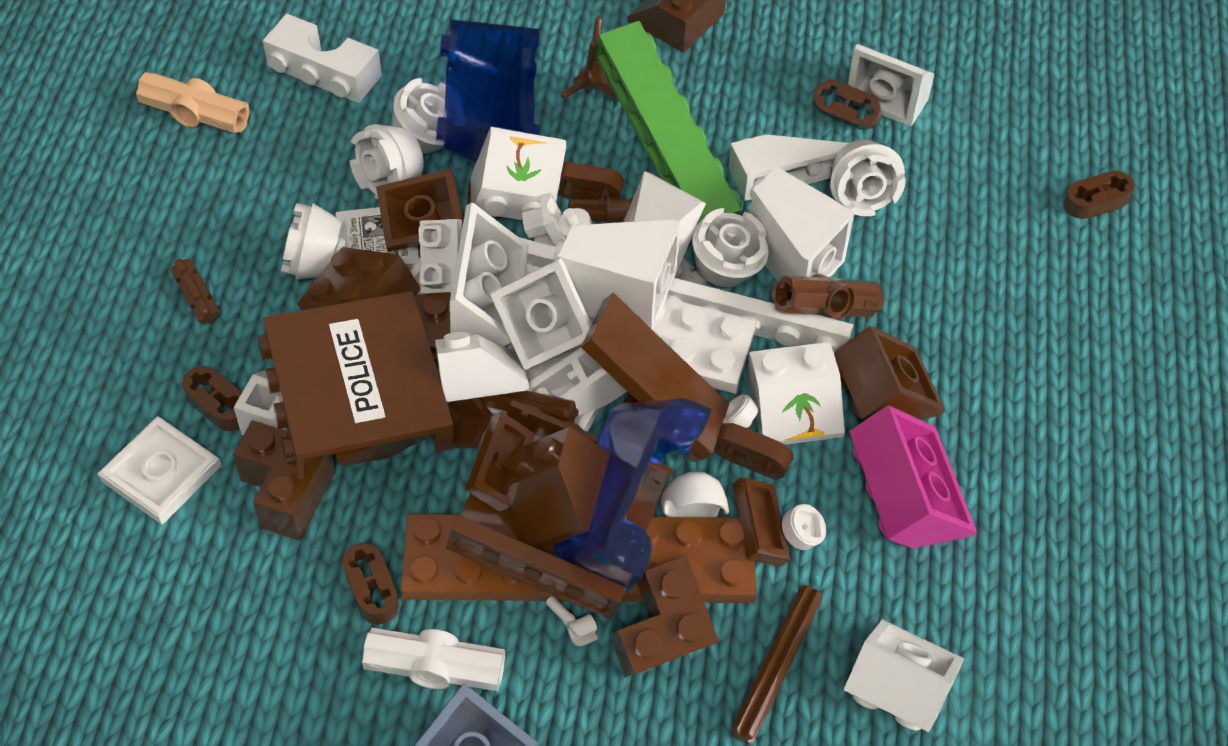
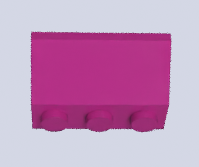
M888 405L849 431L855 446L853 454L857 462L862 466L867 479L866 490L870 498L875 502L880 515V529L889 540L910 548H918L968 538L977 533L935 426Z

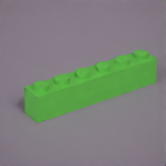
M640 21L600 34L595 57L660 179L706 203L697 225L707 214L720 208H725L723 213L739 215L741 212L739 195L733 188L730 189L720 160L717 157H713L708 149L706 135L701 126L695 125L690 115L687 99L683 94H679L675 88L669 66L666 63L662 64L656 53V44L652 35L649 32H645Z

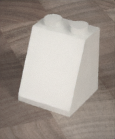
M777 166L765 178L761 176L755 181L750 191L752 202L749 213L756 217L767 231L765 240L768 245L769 254L765 265L778 282L783 275L811 277L814 274L820 273L831 277L845 262L854 211Z
M671 219L572 225L565 241H558L553 254V262L559 259L563 260L588 316L595 318L603 300L614 293L653 330L677 271L680 221Z

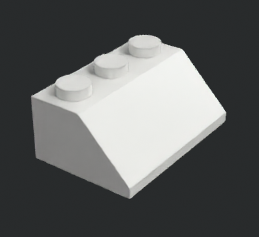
M473 202L466 205L450 297V333L462 331L468 332L469 335L478 334L504 347L512 342L490 293L524 277L529 245Z

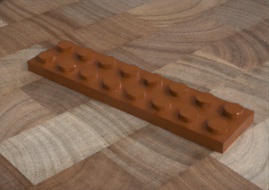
M407 514L401 584L402 600L547 601L552 596L558 601H566L446 549L451 529L458 515ZM652 517L625 584L626 590L621 602H644L635 577L645 570L687 556L704 603H755V561L747 559L744 534L739 518Z

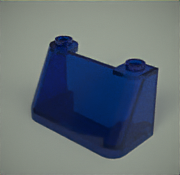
M450 19L449 34H441L440 56L447 57L444 117L437 118L436 140H443V149L476 163L490 127L539 135V125L534 123V81L537 70V63L534 60L536 49L539 46L538 28Z
M684 398L627 402L614 407L596 443L610 452L590 530L589 532L553 544L555 556L625 586V593L629 594L641 579L652 551L651 538L647 532L640 526L625 520L648 464L651 461L659 465L663 458L673 451H681L688 454L693 442L703 432L712 409Z

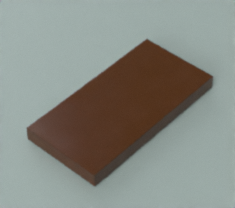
M610 294L603 300L581 345L582 349L699 459L704 460L713 453L729 403L616 294Z

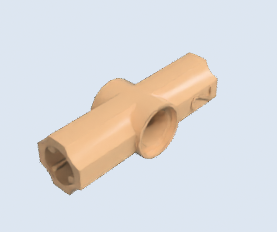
M147 72L139 79L136 92L138 102L170 112L174 119L184 126L193 128L201 122L232 133H242L247 126L250 114L248 103L216 93L208 83L201 79L191 78L187 83H183L162 75Z

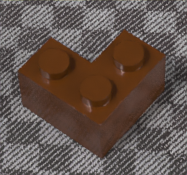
M251 420L233 453L240 480L261 487L253 501L261 529L301 541L336 473L333 456L328 454L305 459V479L298 480L295 464H286L282 439L288 438L287 431Z
M687 556L645 570L635 577L650 618L609 635L625 678L719 642Z

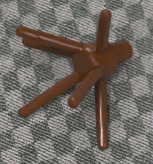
M600 16L595 18L593 39L589 45L586 66L582 67L578 75L574 77L573 85L561 93L563 99L584 88L589 91L598 89L618 100L595 57L597 41L602 27V18Z

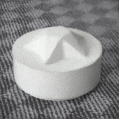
M749 395L735 397L729 402L723 424L734 423L745 428L750 427L758 413V405Z
M798 505L786 512L782 519L784 536L797 549L808 550L821 543L825 538L826 525L824 519L810 505Z

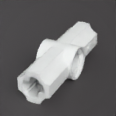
M371 628L365 640L362 664L363 669L408 676L414 683L430 689H444L449 686V683L463 685L465 683L469 687L498 691L504 672L505 649L459 642L454 635L435 629L424 630L420 632V635Z

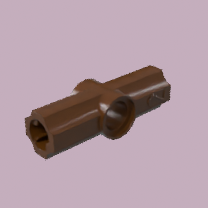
M820 273L814 274L811 277L783 275L778 282H774L771 293L775 302V309L780 312L826 315L836 320L844 319L847 316L873 317L877 311H882L885 300L881 291V285L877 282L835 279Z

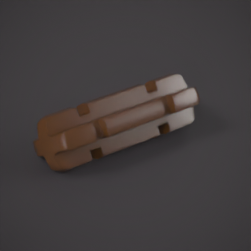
M181 258L177 259L175 265L171 268V272L196 319L201 324L215 322V317L220 314L219 308L212 299V295L193 261L190 259L183 261Z

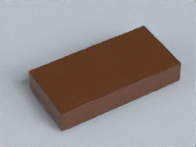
M740 477L732 486L739 520L742 524L747 559L781 567L790 561L786 537L782 530V519L775 487L771 484Z

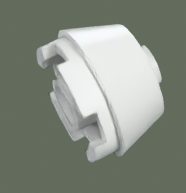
M422 78L414 79L395 95L392 126L409 130L417 139L422 154L433 153L452 143L460 136L465 119H462L460 111L462 101L444 83L440 82L438 86H434L429 83H422Z
M372 124L353 136L351 143L356 145V159L350 160L352 173L362 190L369 188L375 194V199H378L376 186L421 176L424 164L422 150L417 139L409 130L402 127Z
M857 140L847 144L838 152L833 162L830 187L834 199L859 216L876 215L875 210L885 207L891 201L895 204L905 188V170L902 159L891 148L870 140Z
M296 203L294 214L301 216V218L294 216L291 228L289 229L283 260L287 261L283 262L281 272L296 276L295 280L318 278L330 263L332 256L345 245L346 239L338 237L342 221L314 203L312 206Z
M720 208L707 214L694 230L692 244L695 264L699 273L708 282L721 287H734L758 273L765 266L769 254L768 245L765 240L767 231L763 224L748 212H744L743 216L735 213H723L725 208Z

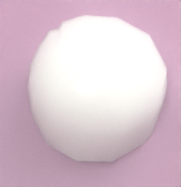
M687 472L674 478L666 486L660 498L661 510L667 517H717L720 508L723 509L724 514L729 513L727 498L719 480L705 472Z

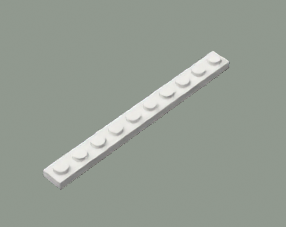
M520 238L529 245L526 264L544 267L553 263L555 246ZM674 278L666 297L757 320L754 336L775 340L784 346L831 342L833 352H836L850 341L853 324L816 314L783 313L776 310L775 304L677 278Z

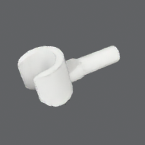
M551 596L547 599L546 605L563 621L575 646H583L598 640V636L595 633L597 625L590 614L575 619L574 615L555 597Z

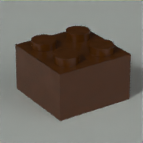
M342 247L332 256L330 263L319 277L309 285L307 292L297 305L301 310L409 291H413L415 296L421 288L400 255Z

